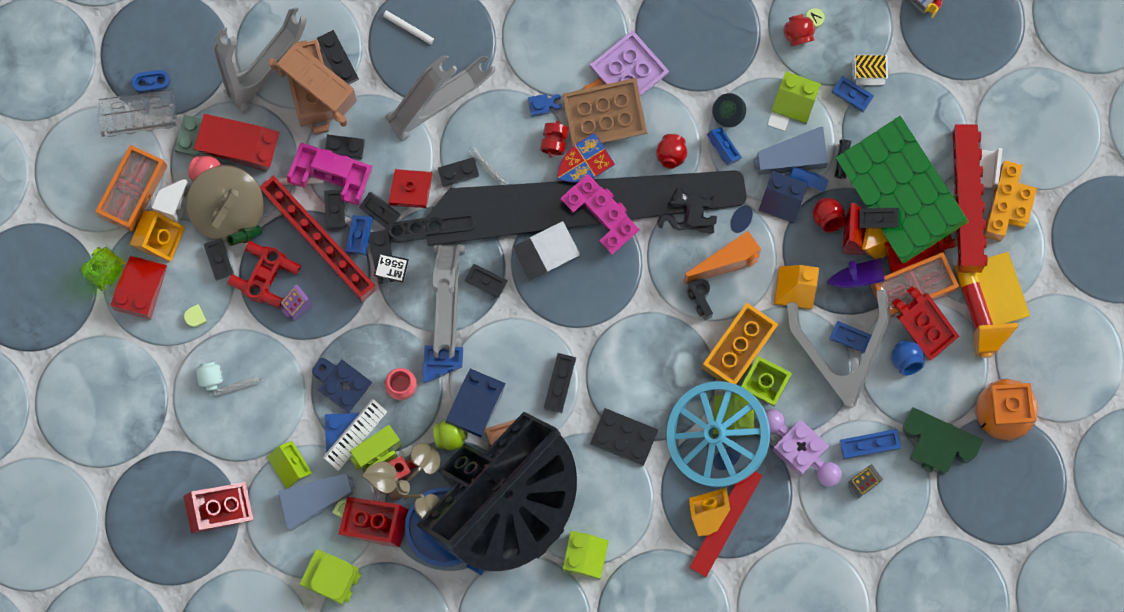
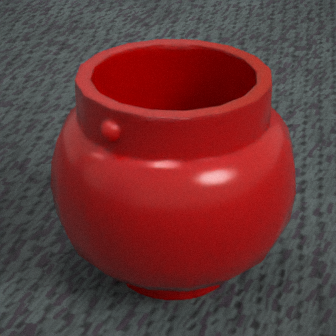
M803 14L789 17V22L785 23L783 32L786 40L790 41L791 47L815 40V25L811 18L804 17Z
M666 134L662 137V140L656 147L655 155L663 167L674 169L686 161L688 153L685 145L686 140L677 134Z
M822 198L816 203L813 209V220L824 232L837 231L845 224L844 207L837 199Z

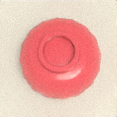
M196 156L190 163L188 176L194 181L202 172L215 166H221V163L212 156Z
M396 368L390 371L384 381L387 394L396 400L410 398L417 388V380L414 374L405 368Z

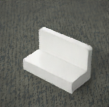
M998 148L996 152L982 150L980 166H983V177L980 179L981 184H984V189L995 190L999 184L1002 148Z

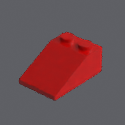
M855 203L850 204L844 217L842 254L865 256L866 252L862 249L866 229L859 228L860 209L862 208Z
M130 255L110 306L113 310L151 320L167 265Z
M246 482L191 491L183 496L191 534L253 520Z
M347 497L338 534L400 548L406 516L409 510L400 504Z

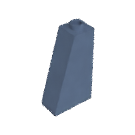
M818 127L758 151L756 158H754V168L758 169L759 175L772 174V171L778 173L791 172L793 167L803 170L826 168L828 159L823 127Z
M347 473L278 491L288 530L292 531L336 505L339 501L353 494L352 489L355 488L353 478L348 477Z

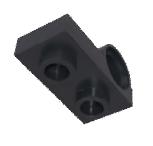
M704 279L690 282L686 291L689 298L697 304L695 309L700 317L703 316L705 321L712 318L713 312L705 299L710 291L709 282ZM704 286L706 292L698 293L696 287Z

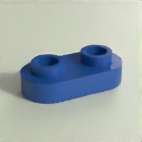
M163 70L137 73L132 78V86L139 93L164 90L170 85V77ZM164 79V82L159 84L158 80ZM140 82H145L144 86H139Z

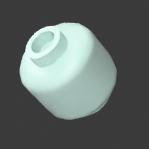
M215 361L201 363L200 367L196 369L198 385L206 387V390L217 389V385L223 382L221 367L215 364Z

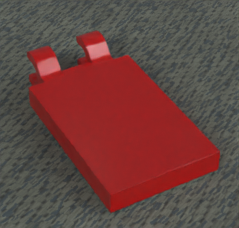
M949 234L903 264L889 241L884 243L890 273L899 271L942 252L945 255L944 250L957 246L956 240L952 239V235Z
M912 285L907 289V292L913 298L911 302L906 305L903 300L900 301L899 298H896L892 304L900 312L897 319L914 342L921 347L926 358L931 361L960 336L928 293L922 295L918 288Z

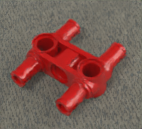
M249 241L245 251L259 257V261L250 279L246 281L231 274L227 284L242 291L244 296L254 302H265L280 309L283 298L269 292V289L279 269L282 268L297 275L301 265L287 259V256L276 248L262 247ZM276 254L278 258L276 261L271 262L268 260L269 256ZM259 288L260 293L258 295H251V290Z

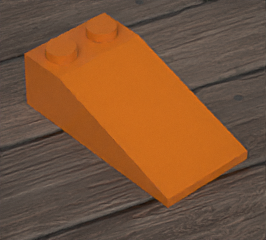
M747 231L685 273L683 283L687 285L694 280L708 279L743 269L746 266L751 267L758 262L757 259L760 257L761 248L749 231Z

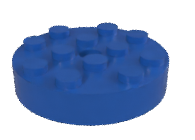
M436 488L425 492L423 495L425 497L428 494H434L441 500L451 488ZM413 503L405 521V533L412 551L422 561L436 567H453L463 563L462 560L437 544L430 535L420 530L417 524L422 519L416 513Z

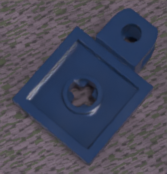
M320 358L312 368V374L323 382L318 391L347 413L351 412L372 384V381L342 359L335 366L327 359ZM324 366L326 370L321 372L319 367ZM348 381L351 389L349 391H342L340 383Z

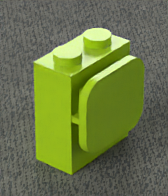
M387 425L350 451L352 454L350 459L357 470L361 468L365 472L375 463L389 462L398 458L395 451L402 447V444L391 426Z
M316 548L299 585L344 606L345 602L349 603L353 595L351 589L354 584H358L362 574L359 573L360 569Z

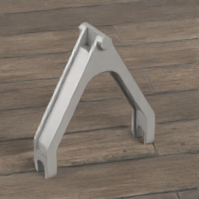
M298 7L288 10L280 30L250 67L237 75L232 61L237 38L234 36L229 37L227 43L225 40L227 28L218 31L213 51L225 87L224 93L237 105L242 113L249 110L248 103L275 71L270 68L269 60L274 58L278 63L287 51L300 40L307 18L303 15L300 17L299 22L297 21L296 13L299 9Z
M440 56L426 68L395 111H391L385 116L402 141L406 140L410 136L408 132L479 87L493 75L495 66H492L486 72L481 68L482 63L488 57L480 56L454 77L452 76L457 71L456 66H452L447 72L442 69V63L449 56Z
M440 244L434 245V253H437L433 272V291L437 292L433 354L438 358L439 350L445 348L449 350V358H452L455 354L459 261L460 254H465V245Z
M885 289L877 291L880 316L859 368L854 373L846 376L837 375L831 370L801 330L798 305L795 302L787 303L791 332L843 403L849 407L857 405V400L890 320L888 296Z

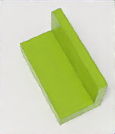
M293 441L278 446L267 456L286 489L291 488L297 481L307 478L312 474Z

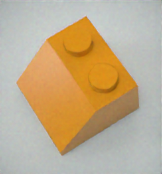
M144 210L129 245L144 253L171 262L185 227L157 211Z

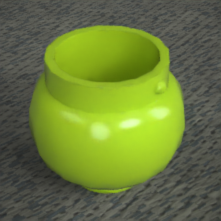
M446 419L442 420L440 424L437 422L433 427L437 448L442 450H457L461 448L468 438V432L445 423Z

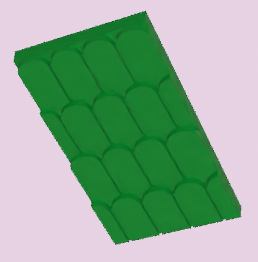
M901 115L835 157L867 208H899V228L880 229L903 264L969 222Z

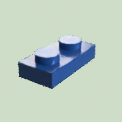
M844 76L840 78L832 90L834 95L863 113L874 97L873 94Z
M722 127L711 130L706 134L711 144L720 154L721 159L727 165L736 163L742 158Z
M353 215L345 252L348 254L366 255L373 218L370 216Z
M837 321L830 340L864 354L872 335Z

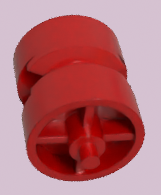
M556 121V123H545L543 130L545 138L541 141L540 151L549 154L550 158H553V155H564L566 146L564 140L567 139L569 128L559 124V121Z

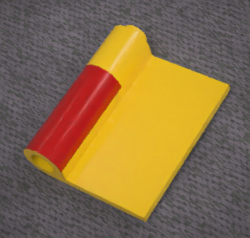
M1009 251L988 257L987 266L984 267L982 273H959L957 261V265L954 268L975 330L981 325L1006 324L1030 317Z

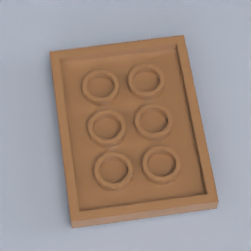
M637 78L563 94L573 146L594 133L602 144L648 134Z

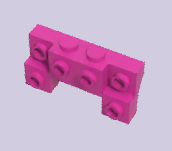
M301 142L287 175V182L305 188L311 176L344 187L341 193V200L359 206L365 193L366 184L372 173V166L353 160L348 156H341L330 150H323Z
M587 174L563 195L560 200L569 207L572 213L583 204L609 231L599 240V243L603 244L612 256L640 229L625 213L627 209L620 202L617 204L612 199L614 195L607 188L604 190Z

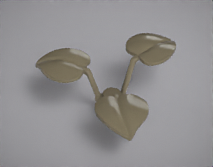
M426 443L417 444L412 448L410 453L411 461L418 468L405 481H398L395 478L396 469L387 462L373 464L362 475L377 491L384 494L389 493L390 497L394 500L418 498L414 502V508L421 519L440 501L434 494H428L425 497L423 494H408L410 491L408 482L421 469L425 474L431 475L440 466V456L437 449L433 445Z

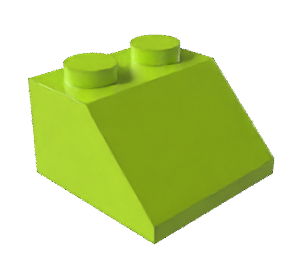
M785 71L771 112L807 124L821 83Z
M757 356L741 387L748 390L756 398L775 407L792 373Z
M736 393L732 394L722 424L749 404L748 401ZM724 395L714 396V421H716ZM754 409L729 426L727 430L753 429ZM717 428L714 429L713 434L719 435V430Z
M570 531L563 572L601 579L609 541L591 534Z

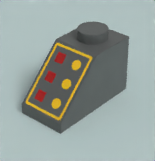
M871 464L848 482L850 485L848 488L854 496L857 495L861 498L883 481V478Z

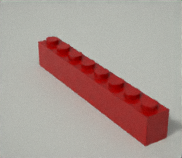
M955 124L952 131L955 200L969 221L957 229L958 272L982 273L984 267L987 266L988 258L987 255H984L987 239L983 237L986 220L982 219V213L985 211V202L981 199V195L984 194V184H981L980 179L983 177V166H980L982 149H979L981 131H978V124Z
M274 175L260 186L265 198L362 303L376 291L375 284Z

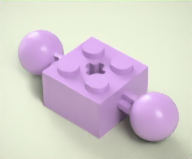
M776 409L765 411L769 420L770 434L777 433L782 438L772 450L800 477L812 466L817 470L818 481L823 486L833 487L840 482L842 478L840 467L832 462L825 463L819 458L829 447L825 441L801 419L789 430L784 425V416L780 411ZM798 445H803L805 451L801 450L799 452L797 450Z

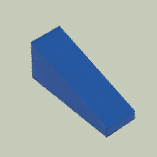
M796 167L792 168L789 177L809 183L808 186L825 192L829 182L822 175Z

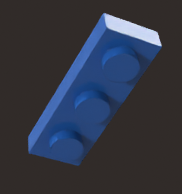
M897 429L841 439L839 441L843 460L901 448Z

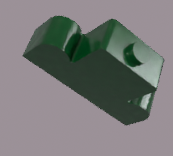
M914 407L910 409L902 428L903 433L907 437H918L910 460L921 465V468L927 472L934 471L941 475H945L949 471L955 455L960 462L968 463L977 456L983 443V439Z

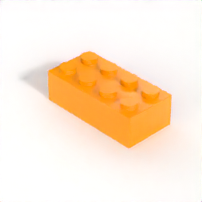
M746 303L702 365V369L719 381L737 385L777 329L778 323L749 303Z

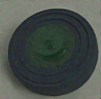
M723 94L713 104V117L718 124L724 127H735L746 116V104L736 94Z

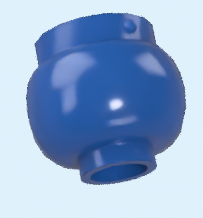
M903 340L894 346L891 353V361L893 366L899 370V373L908 376L919 372L924 367L923 351L917 343Z

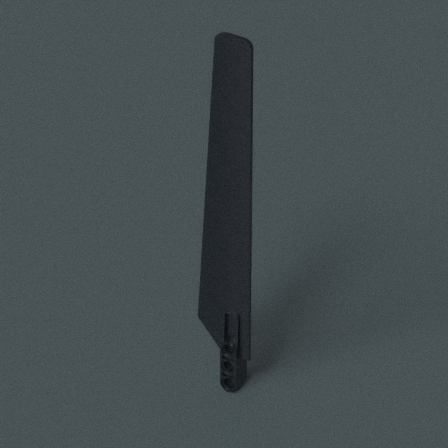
M736 170L594 179L604 190L606 188L610 190L614 195L612 199L617 204L620 202L627 209L625 213L630 220L658 217L666 213L671 215L685 213L686 206L675 207L667 205L671 201L672 194L676 188H682L688 195H699L706 199H711L712 196L719 197L718 206L704 208V211L742 206L747 198L744 177L741 172ZM557 181L449 188L426 218L393 222L388 228L390 239L395 243L427 239L428 246L541 232L562 221L566 228L601 223L584 204L572 213L569 207L560 200L578 182ZM438 224L440 229L433 231L430 229V226ZM414 226H418L421 228V231L413 233L411 229ZM394 229H401L402 233L399 236H395L392 234V231Z

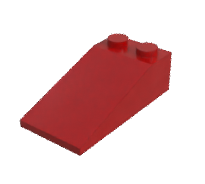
M203 114L193 150L267 172L272 163L280 132L254 124Z

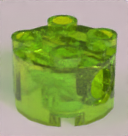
M97 247L92 252L91 256L93 257L89 262L82 265L80 271L85 279L100 291H104L107 289L105 285L111 286L117 280L124 269L121 265H125L126 262L108 247L102 249Z

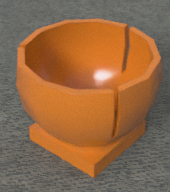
M1001 379L988 384L977 398L975 411L979 426L981 427L986 423L982 430L992 438L1005 441L1025 436L1035 425L1038 412V403L1031 389V383Z

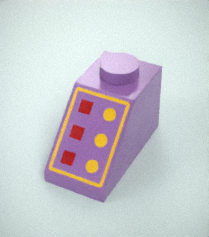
M297 284L281 301L283 307L281 311L287 318L291 317L294 321L312 308L309 298Z

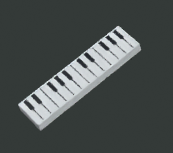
M371 399L324 455L323 459L336 471H339L352 455L350 451L365 440L387 411L374 399Z

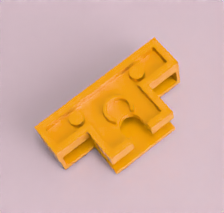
M1006 160L1002 163L999 184L994 190L983 237L1002 241L1006 235L1008 225L1024 229L1026 224L1029 223L1037 188L1019 183L1023 165Z

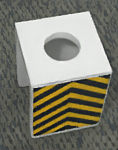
M854 55L852 60V82L858 86H884L885 79L888 78V56Z

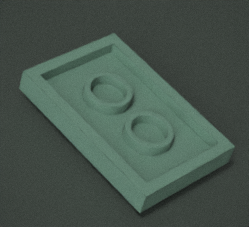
M184 115L174 149L175 152L195 157L201 155L212 156L193 150L202 118ZM215 157L219 162L231 164L229 160Z

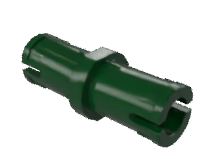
M259 225L241 228L238 232L226 237L227 244L233 246L239 243H248L251 239L262 235V229Z

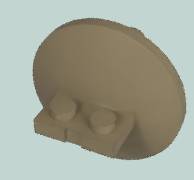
M221 165L209 168L196 177L189 188L186 206L192 224L200 233L213 240L222 238V241H226L228 235L238 232L241 228L257 226L263 213L264 201L259 184L249 173L238 167Z

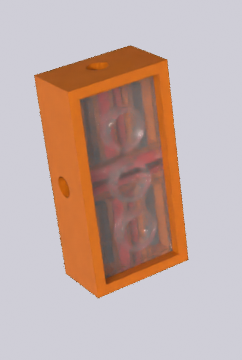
M130 145L95 211L98 217L133 233L167 168L165 161Z
M944 252L886 275L883 282L871 284V289L876 299L878 290L885 289L887 291L890 319L900 314L892 304L896 298H899L900 301L903 300L906 305L913 300L907 292V289L912 285L918 288L922 295L928 293L933 301L956 292L959 288Z

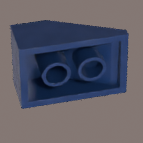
M470 368L445 423L481 438L502 397L506 383Z

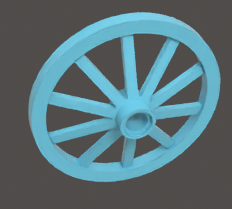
M723 381L703 383L686 392L674 406L667 425V444L674 463L687 477L707 486H730L751 476L763 462L770 442L769 420L759 400L745 388ZM726 390L716 421H714L706 392ZM732 392L748 401L749 404L722 424ZM698 395L701 396L708 424L685 409L687 404ZM755 410L760 428L727 430L729 426L749 411ZM681 413L703 428L704 431L676 433ZM717 428L719 436L714 439L712 431ZM761 434L756 455L727 438V436ZM704 437L705 439L683 459L677 446V439ZM723 443L751 459L750 464L736 474ZM709 444L704 476H702L687 464ZM716 445L730 477L721 479L710 478Z

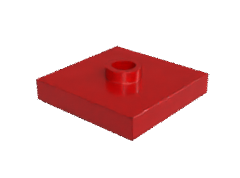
M395 169L389 205L427 208L433 177L432 172Z

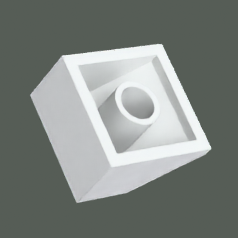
M183 179L159 190L158 194L154 195L151 201L153 211H157L169 219L180 223L186 208L187 194L190 188L188 180Z

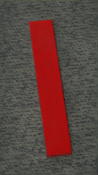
M754 472L745 480L735 484L728 497L730 511L718 531L706 536L689 567L690 569L707 577L763 475Z

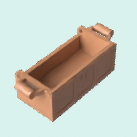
M318 39L309 42L307 40L298 42L300 46L323 63ZM288 76L300 126L308 125L314 132V135L329 131L330 120L334 119L332 111ZM327 121V124L312 127V124Z
M295 43L278 63L274 58L269 60L272 70H276L281 77H284L286 74L328 107L332 111L335 121L339 122L342 127L347 125L344 115L357 101L355 91L350 85L298 43Z

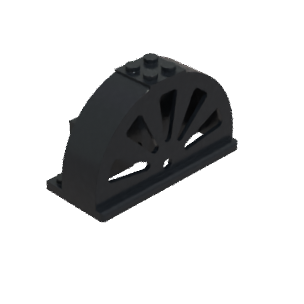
M523 412L485 453L464 443L439 470V473L452 488L425 515L417 526L420 530L430 535L443 549L468 565L481 570L506 571L523 566L536 558L539 559L565 531L564 527L575 502L577 471L568 444L556 427L526 412Z

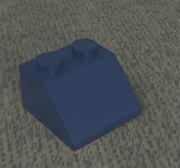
M772 171L758 211L794 224L809 183Z

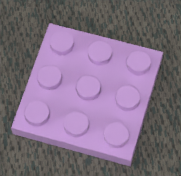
M633 30L590 64V68L604 84L637 78L640 97L669 74V70Z

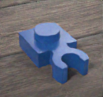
M547 94L528 97L531 117L550 114V108L561 110L562 104L556 105L554 103L555 100H560L561 96L556 94L551 99L547 98Z

